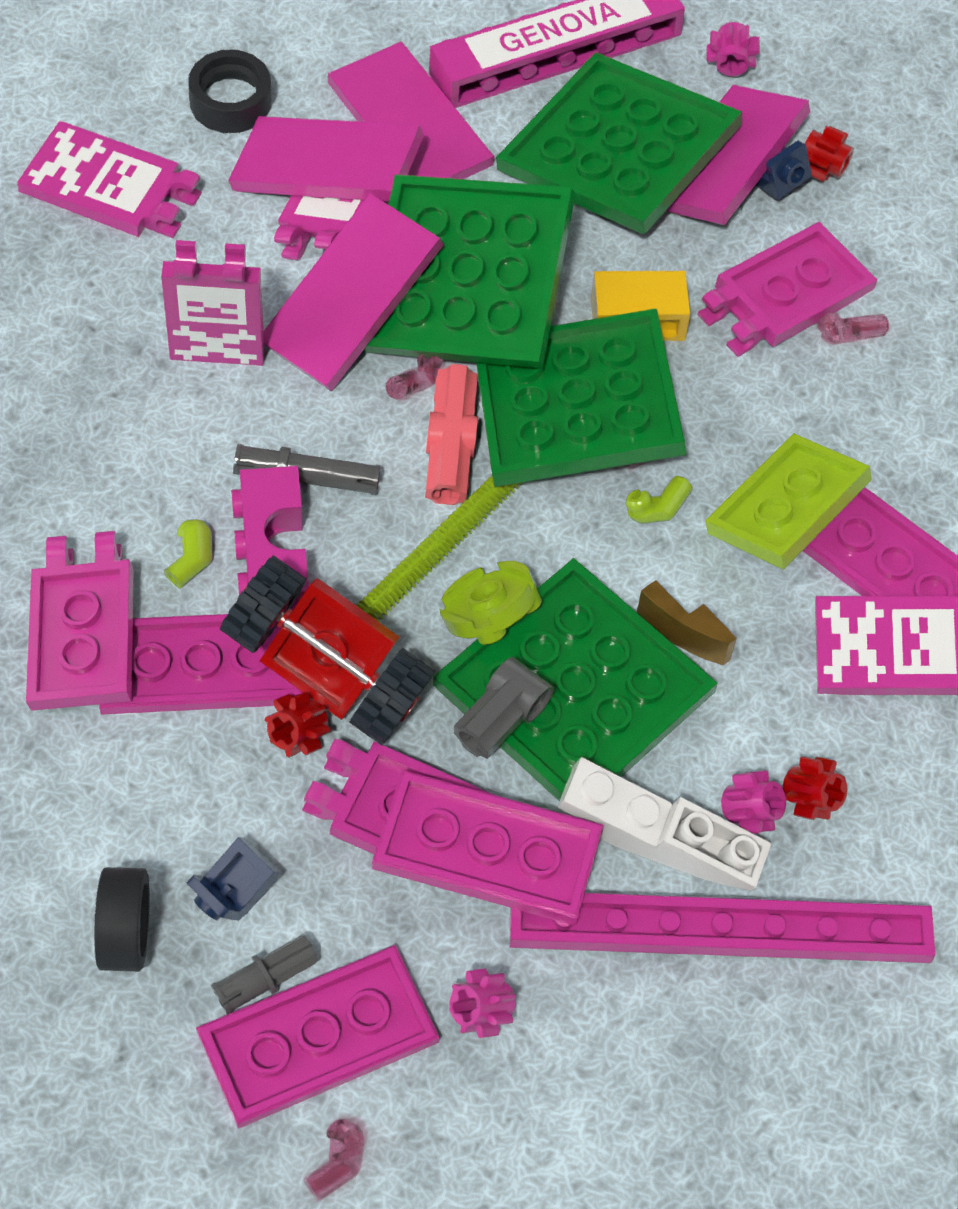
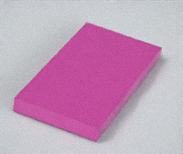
M402 41L328 73V84L357 121L417 124L421 126L424 137L408 172L409 176L465 179L493 166L494 155Z
M732 85L719 102L742 111V125L666 211L725 225L767 170V161L781 152L809 115L810 106L808 100Z
M258 116L228 181L232 190L237 192L365 200L369 193L382 201H389L394 176L408 175L424 135L421 126L417 124Z
M369 193L265 328L264 346L332 392L443 247V242L427 229Z
M866 487L803 550L804 553L861 596H958V555Z
M228 614L133 618L131 701L99 704L100 714L104 715L274 706L273 701L287 694L294 697L303 692L259 661L280 629L277 626L269 638L267 637L264 644L255 653H251L220 630V626Z
M402 770L372 860V869L576 926L603 825Z
M396 945L196 1028L197 1035L238 1129L438 1044L440 1040Z

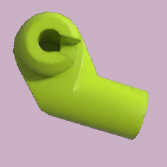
M674 476L660 496H651L646 490L642 492L639 489L634 490L627 496L625 501L628 515L631 519L641 524L669 521L674 518L692 492L693 487L687 479L681 476Z
M189 519L180 524L177 536L182 537L183 555L164 570L166 578L179 589L206 568L213 559L212 532L208 525L200 519Z

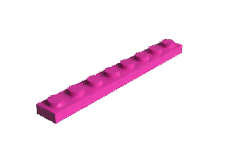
M585 893L576 926L510 908L509 948L932 963L936 956L932 906Z

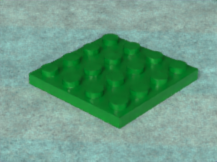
M595 52L496 156L497 170L528 184L572 187L575 193L574 204L645 235L742 125V111Z
M395 175L389 206L439 237L444 245L363 351L367 353L543 369L575 200V193L572 187Z
M657 308L551 326L543 369L476 363L494 487L686 455L685 439Z
M572 558L537 588L542 602L535 611L525 614L516 623L507 627L506 634L494 643L481 644L478 639L475 640L433 676V686L464 715L484 695L487 684L495 671L510 657L516 658L554 687L553 695L542 712L530 723L522 721L499 747L558 801H560L574 764L581 757L622 777L715 693L718 684L575 558Z

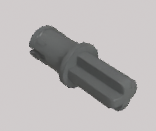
M299 936L262 958H259L257 954L252 956L253 963L217 983L214 982L211 984V988L214 994L218 996V1001L226 1015H228L233 1010L268 990L271 994L276 993L275 986L316 964L318 961L316 951L305 936Z

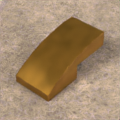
M657 580L641 590L637 613L665 638L678 647L707 661L725 665L731 660L737 638L705 604H702L688 614Z

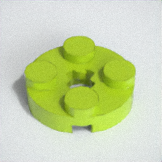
M517 561L496 562L500 570L485 574L482 567H479L457 579L448 587L441 598L445 606L444 610L439 609L448 631L460 638H477L481 644H491L500 640L506 634L507 627L516 623L525 614L535 611L542 602L529 568Z

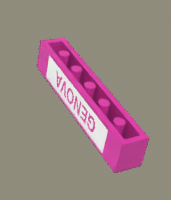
M574 0L561 3L546 10L523 15L508 22L485 27L479 31L431 45L429 75L453 106L458 108L579 69L595 52L613 58L681 36L685 7L680 0Z

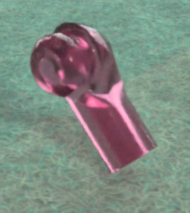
M830 312L819 319L817 327L822 333L821 339L831 345L885 336L889 330V321L882 313L841 319L839 314Z
M419 355L417 357V367L410 368L387 380L385 385L387 394L393 399H402L434 385L438 369H441L443 360L436 356L426 358L425 355Z
M338 1119L330 1124L326 1133V1137L330 1139L328 1162L303 1178L305 1185L317 1202H320L354 1179L361 1170L365 1144L364 1135L357 1124L351 1123L347 1119Z

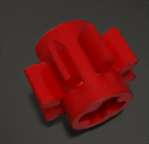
M827 125L823 134L816 130L811 131L805 141L813 178L824 182L829 179L830 175L838 178L842 177L854 152V147L845 144L849 134Z
M303 692L294 697L287 694L275 699L273 703L277 712L266 716L264 720L267 722V733L270 743L285 750L286 757L289 758L300 752L308 755L321 749L322 745L318 737L331 732V728L327 726L326 707L317 701L310 700L309 692Z
M802 756L800 757V765L793 766L784 778L783 790L786 800L796 804L794 815L810 820L815 818L829 820L831 812L840 809L846 800L847 782L845 776L834 773L837 764L835 760L821 757L813 759Z

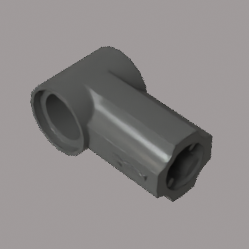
M510 657L495 671L487 684L484 695L454 725V734L461 741L463 747L474 756L488 759L522 721L530 723L542 712L553 695L554 687L516 658Z

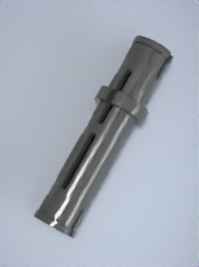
M237 444L234 458L236 464L234 463L233 474L239 475L240 470L298 466L300 483L376 495L381 465L291 453V448L281 446L280 451Z

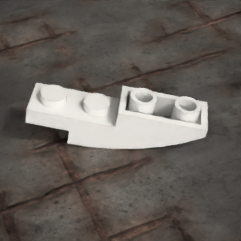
M582 757L574 764L557 808L577 818L602 824L603 830L600 839L617 848L707 881L751 891L757 886L772 844L682 797L671 803Z

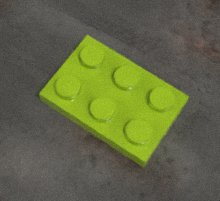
M793 433L705 520L707 532L715 538L784 570L872 480L870 466Z

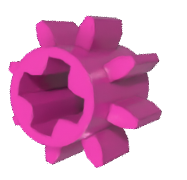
M728 22L722 25L718 31L712 30L710 32V44L707 45L706 60L707 62L717 61V71L724 75H741L747 71L748 67H756V55L760 53V37H750L749 25Z
M768 771L732 775L734 785L726 787L721 798V807L725 818L733 824L739 823V827L753 834L774 831V820H779L784 815L786 809V796L781 785L774 781L768 782Z
M486 968L466 971V982L452 984L453 992L450 996L449 1010L453 1019L461 1025V1033L477 1032L479 1038L499 1035V1025L513 1023L512 1014L515 1010L516 994L504 982L505 975L503 973L489 975Z

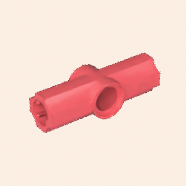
M450 364L449 367L438 369L436 377L434 412L430 411L426 453L429 454L425 492V498L432 500L435 504L455 505L463 503L468 494L470 458L473 459L478 422V417L474 416L478 374L472 372L466 365Z

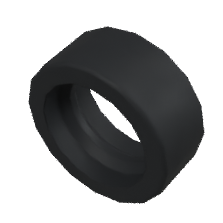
M219 50L206 54L194 64L188 75L190 109L195 119L210 130L220 133H241L253 129L258 116L267 117L272 108L271 74L264 62L251 53L241 50ZM224 79L241 80L256 88V92L253 95L236 103L216 101L204 93L205 89L210 85Z
M105 867L101 871L96 896L94 924L95 960L98 969L101 971L140 972L144 967L150 912L149 876L145 868Z

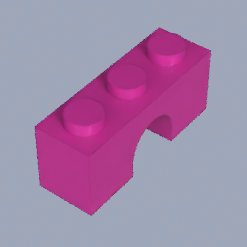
M298 466L240 470L241 489L231 490L233 519L243 518L244 530L234 531L236 560L246 559L247 572L237 573L239 595L246 588L252 577H255L261 566L274 555L307 579L301 593L294 600L290 608L293 611L309 587L306 549H280L269 541L277 534L283 532L302 531V504Z

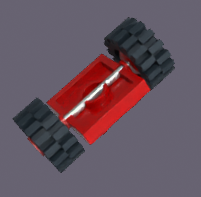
M272 555L238 596L236 603L230 608L229 614L224 618L220 630L251 653H255L277 626L280 629L259 661L300 691L309 692L311 699L324 705L328 711L341 720L346 716L365 689L368 694L353 714L349 723L383 746L399 723L405 720L420 699L419 695L436 671L402 647L379 677L378 668L400 636L318 578L309 585L292 611L290 608L294 600L301 593L307 579Z

